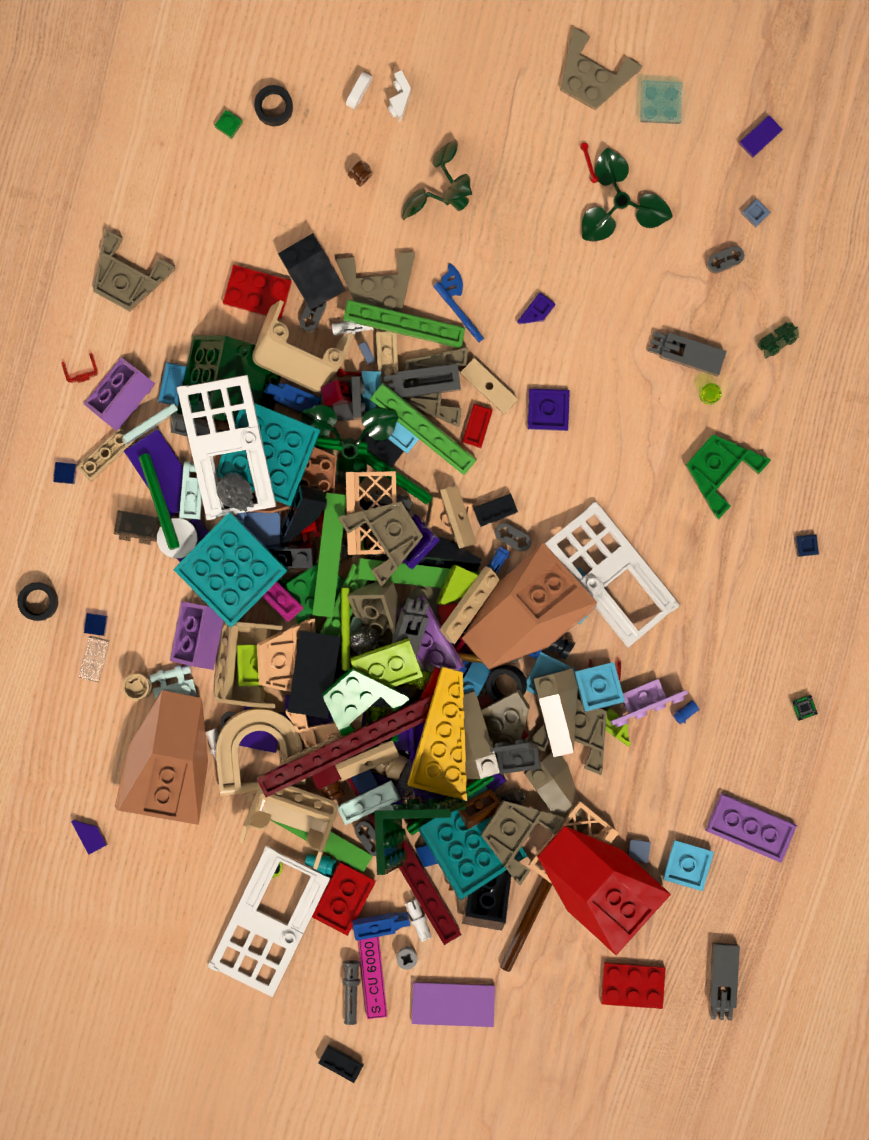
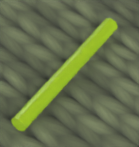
M341 588L342 670H350V602L347 596L350 593L349 588Z

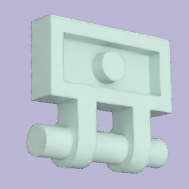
M179 665L175 666V669L159 670L157 673L151 674V682L159 681L161 687L153 689L155 699L161 690L198 697L194 679L185 680L184 675L191 673L190 666L182 667ZM178 678V683L168 685L167 679Z

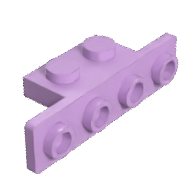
M659 679L623 693L627 714L611 720L610 724H616L617 727L629 723L627 719L635 716L636 719L646 716V711L654 708V711L665 708V703L673 701V704L684 700V695H687L688 692L683 690L666 697Z

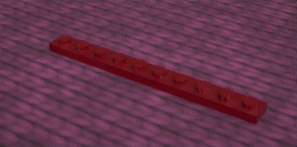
M434 693L257 777L265 797L273 795L425 722Z
M348 778L347 781L355 795L359 796L360 794L353 780ZM373 812L368 814V817L375 827V813ZM405 839L403 841V849H406L407 859L404 865L399 867V870L442 943L446 945L462 934Z

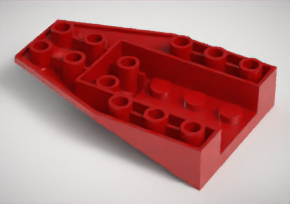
M565 825L537 855L566 910L616 956L671 895L622 849Z

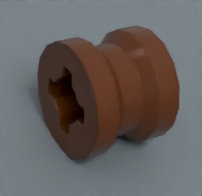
M359 161L349 171L348 177L354 179L356 184L361 187L369 180L373 172L370 169H366L364 163Z
M339 781L320 789L325 794V798L335 800L345 795L344 791L339 788Z

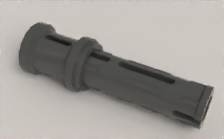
M347 960L342 962L344 966L342 983L345 985L344 1024L355 1025L357 1024V986L361 982V979H359V966H361V962ZM350 996H352V1010H351V1011H350Z

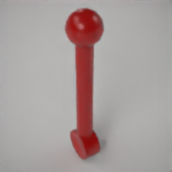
M582 143L580 149L584 151L591 174L590 181L597 183L598 177L595 176L588 153L589 146L587 143Z
M338 369L336 375L338 377L343 375L362 376V372Z

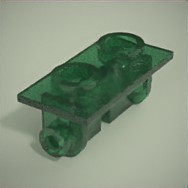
M786 322L774 330L777 335L776 338L772 333H769L760 339L757 346L761 351H764V358L767 359L770 356H774L786 345L793 344L799 338L798 327H795L792 322Z

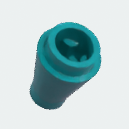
M308 853L305 865L313 868L317 855ZM322 855L316 871L326 876L328 874L332 875L337 860L333 859L332 856Z

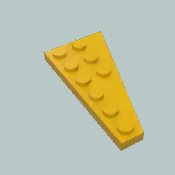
M444 666L441 667L407 785L467 801L462 671Z

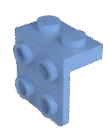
M243 512L236 514V517L265 546L281 543V516L279 513Z

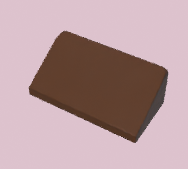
M490 788L466 802V810L457 811L467 829H470L493 816L501 801Z

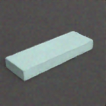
M175 404L166 407L123 435L122 441L125 445H128L174 415V413H177V407Z
M391 780L338 805V812L344 824L347 825L401 798Z

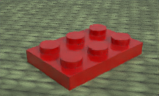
M233 265L223 305L267 317L270 307L281 300L284 303L277 320L282 321L292 281Z
M340 862L312 918L348 936L353 927L352 920L357 919L376 880Z
M604 962L601 1004L663 1009L666 968L664 966Z

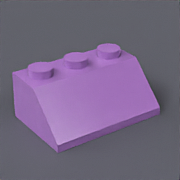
M121 357L85 401L84 405L118 431L125 424L130 414L137 409L142 399L150 393L155 383Z
M181 602L170 661L214 670L224 621L209 606Z

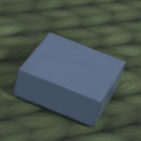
M756 198L741 214L756 228L771 212Z
M364 342L358 345L368 366L375 363L367 343Z
M630 839L628 855L634 861L648 863L651 842Z

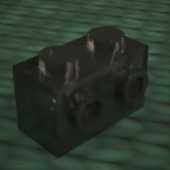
M118 510L113 534L118 535L119 540L130 542L131 538L139 539L138 543L151 545V541L157 542L160 521L158 517Z

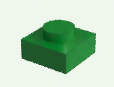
M225 110L215 124V128L232 139L243 124V121Z

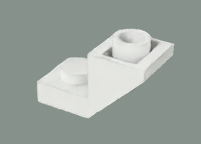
M402 70L394 74L395 81H393L396 91L401 93L389 99L390 106L388 107L393 118L396 117L398 122L403 120L411 95V87Z

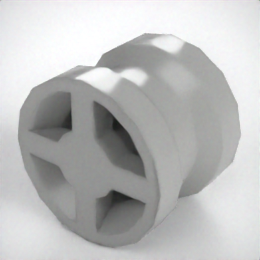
M403 947L399 950L397 954L399 967L409 970L416 965L417 953L413 948Z

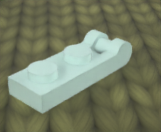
M185 461L179 518L201 520L202 496L198 478H190V473L196 472L195 465Z

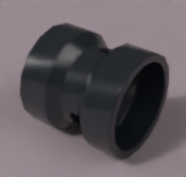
M563 635L549 646L548 649L552 652H558L560 657L566 659L573 649L575 642L571 639H565Z

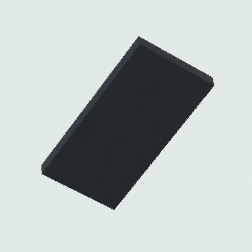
M300 631L287 712L329 718L330 711L322 694L335 682L342 637Z

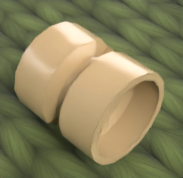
M135 673L125 678L122 689L124 694L131 700H140L151 694L153 683L148 675Z
M398 753L400 757L372 769L381 774L386 772L387 777L397 781L408 757Z

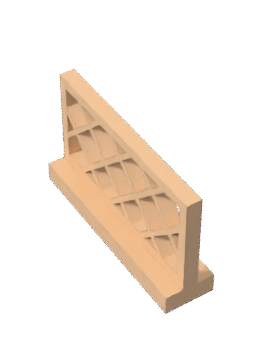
M396 471L346 472L347 515L360 512V510L365 511L360 506V500L365 495L374 502L369 509H372L375 505L381 507L378 502L386 494L392 499V504L397 503ZM368 476L373 481V484L365 491L359 485V477ZM371 476L379 477L376 480H374ZM383 476H392V485L387 490L377 483ZM375 484L384 491L376 501L368 494ZM391 488H392V496L388 493ZM359 526L352 532L347 533L348 555L386 553L379 545V542H376L368 534L371 529L366 532ZM368 536L375 545L370 550H361V541ZM376 546H378L381 550H373V549H374Z
M580 801L566 816L556 832L557 834L564 825H573L574 830H577L576 825L588 824L589 836L596 837V839L611 844L619 834ZM582 808L587 813V820L576 822L575 814ZM599 822L604 826L600 833H591V823ZM554 833L528 863L532 869L550 883V879L544 873L545 870L539 869L535 863L538 861L537 855L556 835Z

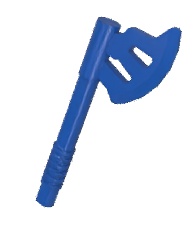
M448 264V273L441 278V283L437 282L433 287L463 322L467 330L471 332V335L480 343L484 340V337L452 299V296H461L463 282L459 271L452 264ZM455 276V279H454V280H451V281H448V280H447V279H449L450 277ZM456 285V288L448 291L446 290L448 287Z

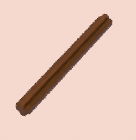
M542 878L500 965L504 971H511L551 889L552 884L545 878Z

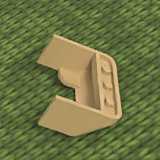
M280 300L269 309L252 353V359L256 365L314 392H320L321 387L331 382L342 365L353 334L349 333L340 338L336 348L326 350L322 359L286 343L289 335L288 328L285 324L277 321L284 303Z
M223 622L218 646L214 696L217 702L247 707L275 708V704L264 703L265 692L262 686H238L237 645H257L271 637L270 629L282 630V626L236 622L230 628Z
M259 785L243 824L239 843H244L249 828L256 830L265 829L270 820L309 833L307 844L311 849L318 851L313 867L317 870L337 815L338 806L333 800L293 786L265 797Z

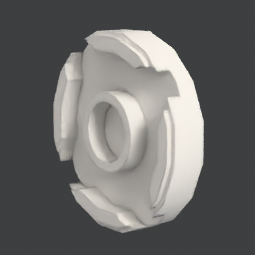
M172 518L180 547L174 550L168 548L162 527L159 528L157 533V544L166 556L174 559L184 558L197 545V532L189 521L181 518Z

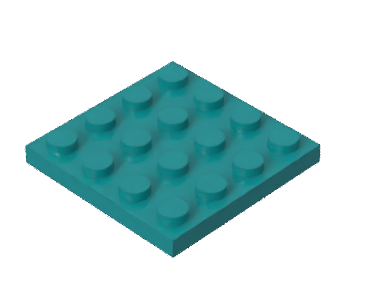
M254 403L275 500L291 506L321 429ZM246 409L239 410L235 420L236 428L249 426ZM246 450L222 454L216 469L217 476L222 479L225 474L231 472L239 473L248 481L252 488L251 491L255 492Z
M228 512L173 569L230 628L288 571L274 554L232 512Z
M484 786L467 797V801L488 790L487 787ZM456 810L451 812L450 818H433L417 829L457 897L461 900L507 869L480 835L491 817L467 829ZM522 846L514 857L519 862L527 857Z

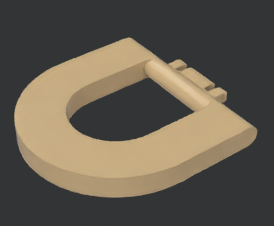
M251 708L237 713L226 722L216 742L220 796L247 793V800H253L252 793L256 795L259 787L258 781L241 783L238 746L247 734L254 731H266L272 734L280 744L281 762L283 759L302 751L300 736L295 730L293 723L286 716L268 708ZM304 779V780H302V781H300V782H298V783H295V784H293V785H291V786H293V787L306 786V781H305V779Z

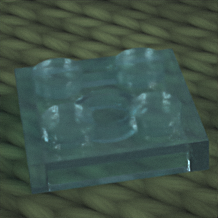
M642 80L640 122L680 124L683 82Z

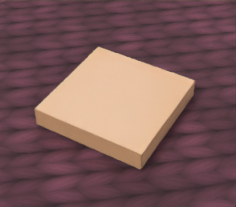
M433 497L428 527L436 536L456 542L442 498ZM463 502L470 521L473 504Z

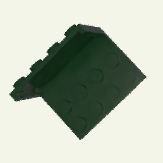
M193 335L182 386L248 375L254 403L274 410L275 401L272 400L274 396L265 393L264 389L266 384L268 385L269 383L277 386L280 383L281 376L254 363L252 359V353L255 348L254 344L228 336ZM241 386L228 387L230 404H242ZM221 389L208 391L212 409L225 407ZM201 393L188 395L192 412L205 410ZM179 400L177 414L183 415ZM239 410L232 411L234 422L237 418ZM226 413L213 415L214 419L228 423Z
M440 798L427 799V802H419V799H407V803H392L375 810L377 875H386L406 862L407 852L406 849H403L406 831L402 827V819L450 818L451 812L466 810V801H460V798H447L443 802H440Z

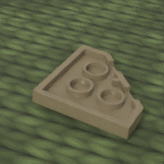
M519 689L481 708L493 748H495L496 743L507 742L515 745V741L522 740L530 706Z

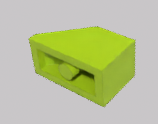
M453 565L436 603L444 605L462 598L478 575Z

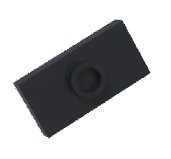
M369 432L361 440L368 444L370 452L390 467H393L404 453L402 449L388 439L382 441L374 440L370 437Z
M511 493L473 508L480 527L518 513Z
M329 1044L318 1064L353 1083L364 1066V1063Z

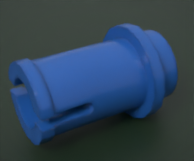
M501 546L495 549L496 553L487 565L496 573L499 572L505 559L509 558L508 555L510 553Z
M691 700L679 711L675 710L673 717L680 725L682 723L685 724L686 720L700 709Z

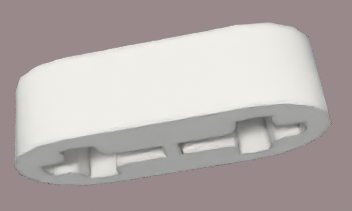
M364 71L361 73L346 101V106L354 110L357 109L373 76Z

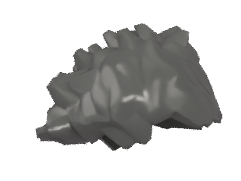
M236 472L225 474L216 488L220 501L231 509L235 508L245 512L247 511L246 507H254V503L251 500L253 498L252 488L248 481Z

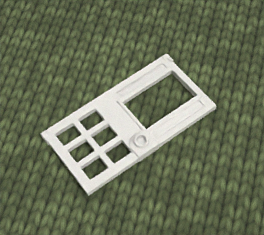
M248 375L176 387L204 504L206 520L226 516L228 512L233 514L245 512L235 508H225L218 498L216 488L219 481L213 459L214 455L246 450L257 503H254V507H246V512L276 507ZM240 385L244 403L231 405L227 388ZM221 389L225 407L212 409L208 391ZM201 393L205 410L192 412L188 395ZM246 409L249 426L236 428L232 411ZM226 413L230 430L217 432L213 415ZM207 416L210 434L198 436L194 418Z
M596 501L545 543L597 601L595 608L627 648L666 615L680 606ZM593 515L605 527L598 535L586 523V520ZM579 526L582 527L591 539L583 547L572 535V532ZM607 533H610L620 545L613 553H610L600 540ZM564 538H567L577 550L570 558H567L557 546ZM594 544L606 557L598 565L586 552ZM579 556L592 569L584 577L572 564ZM626 569L629 570L661 610L659 614L640 630H637L604 589Z
M266 845L208 967L273 997L330 877ZM280 861L311 876L288 924L257 909ZM237 925L250 931L244 946L231 941ZM255 934L268 940L262 955L248 949ZM273 943L286 948L280 964L266 958ZM227 946L240 952L234 967L220 961ZM245 955L258 961L252 976L238 970ZM263 964L276 969L269 985L256 979Z

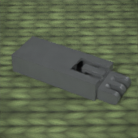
M653 332L652 336L660 340L651 339L650 344L657 346V349L649 347L648 352L660 355L661 359L716 377L719 376L727 351L670 332L667 335ZM679 347L685 348L683 356L669 353L670 349L678 352Z
M458 364L397 372V375L383 377L384 381L392 380L391 384L386 385L391 389L393 388V391L402 398L461 391ZM418 378L419 386L414 387L413 381L405 383V379Z
M408 597L404 609H401L391 644L409 638L417 658L429 620L426 614L429 602L423 600L421 605V600L415 599L413 604V598ZM412 621V623L409 625V628L412 630V632L405 633L408 622Z
M712 943L709 1005L711 1006V1019L716 1020L717 1011L719 1012V1020H724V1013L727 1012V1020L732 1021L733 1008L737 1006L740 952L738 944ZM718 986L727 987V992L721 991V1000H718Z

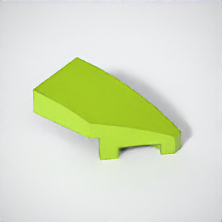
M607 707L605 710L607 711L605 730L629 747L631 744L628 736V724L617 727L616 724L611 725L610 721L620 717V715Z

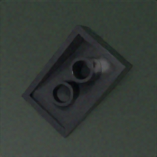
M313 233L278 253L283 265L311 311L346 291Z
M508 870L465 897L462 924L502 931L506 924L511 874Z

